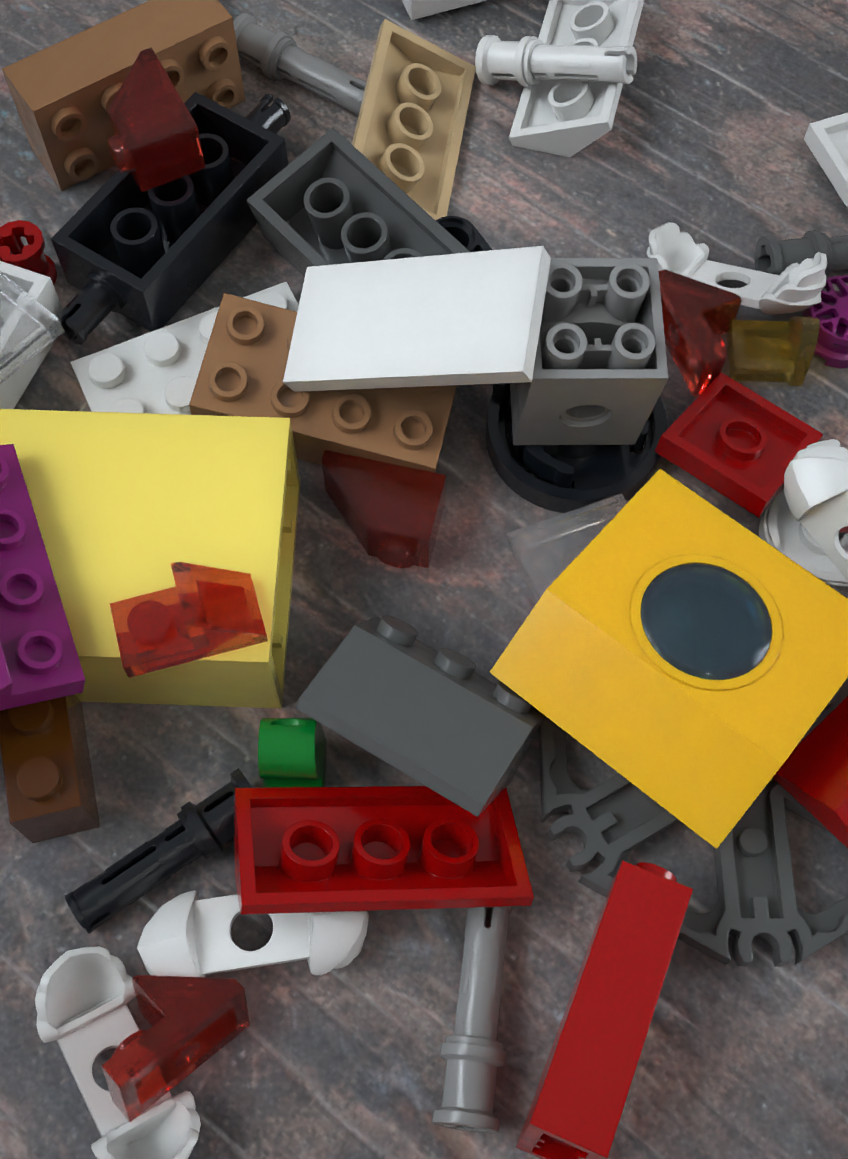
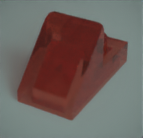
M664 269L659 271L665 345L690 392L695 397L700 395L722 371L727 353L721 335L732 329L742 300L735 293Z
M175 562L171 563L175 587L109 603L122 666L128 678L268 641L251 573Z
M138 975L132 978L139 1010L152 1027L147 1031L140 1030L128 1036L116 1048L112 1058L101 1065L112 1101L129 1122H132L250 1026L245 988L236 979Z

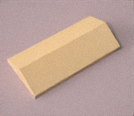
M384 19L380 25L352 145L434 220L447 216L476 66Z

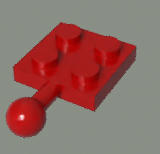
M721 372L661 435L655 452L759 518L784 488V473L797 452L806 449L810 444L819 442L824 434ZM848 526L841 528L839 533H848Z

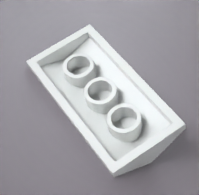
M549 0L538 39L542 40L544 44L633 46L644 0ZM549 79L542 80L533 87L524 86L509 135L512 146L565 157L573 156L611 131L623 83Z

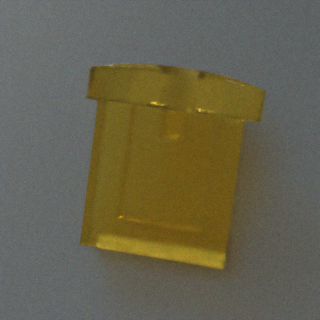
M793 316L788 321L731 320L727 331L730 378L735 381L786 382L789 386H802L814 356L820 320L810 316Z

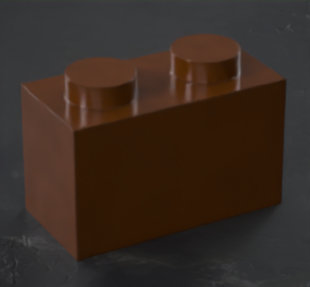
M76 694L1 710L0 746L10 824L32 843L99 828L100 823L82 703Z

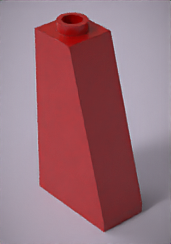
M622 860L604 902L516 1148L540 1159L608 1158L693 892V888L676 882V877L667 869L651 863L639 862L633 865Z

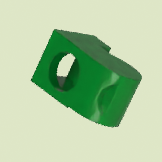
M313 718L261 719L258 736V768L260 778L263 779V788L325 787L327 740L321 723Z

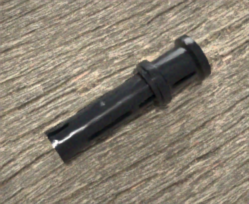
M239 768L230 774L231 782L197 805L190 801L181 807L182 811L177 813L179 820L167 827L159 835L124 856L88 883L86 882L73 892L65 895L70 910L83 929H86L87 933H92L113 915L143 897L202 855L207 860L211 856L216 858L223 853V844L235 837V788H252Z

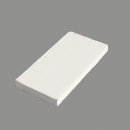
M544 246L307 267L283 383L294 392L532 382L551 257Z

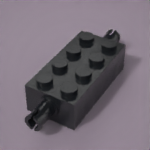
M194 92L51 238L67 282L81 290L60 313H57L52 318L56 328L67 339L71 340L73 338L75 344L82 345L87 340L88 335L111 311L122 314L151 332L163 328L250 232L257 222L247 199L288 165L286 142L284 138L277 135V132L290 122L291 115L281 99L277 97L274 100L272 94H265L260 103L246 117H243Z

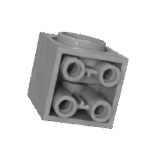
M551 258L532 382L510 383L513 445H635L669 378L657 258Z

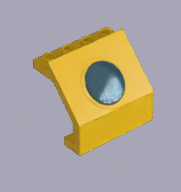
M659 469L545 590L490 673L717 849L848 678V598L671 475Z

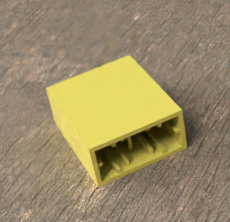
M0 409V445L14 444L84 673L85 684L83 693L76 694L80 702L282 708L301 482L290 418Z

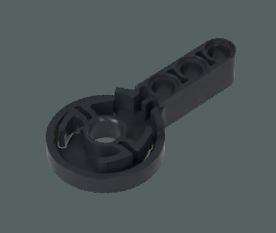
M445 216L436 220L470 252L492 250L475 226L465 218ZM510 383L493 384V392L488 405L486 445L490 460L498 475L508 487L523 499L554 512L592 514L603 512L625 503L633 498L651 479L661 455L655 452L661 435L667 430V418L659 396L635 445H633V450L641 451L644 446V450L640 454L630 452L631 445H513ZM505 418L507 423H509L508 432L512 450L509 449L507 442Z

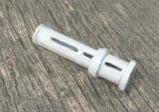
M486 35L482 37L478 44L475 66L478 79L485 85H494L499 80L518 81L521 86L533 87L542 80L549 79L630 84L633 81L632 75H635L637 71V53L633 46L544 44L542 40L535 36H525L520 41H501L498 36Z

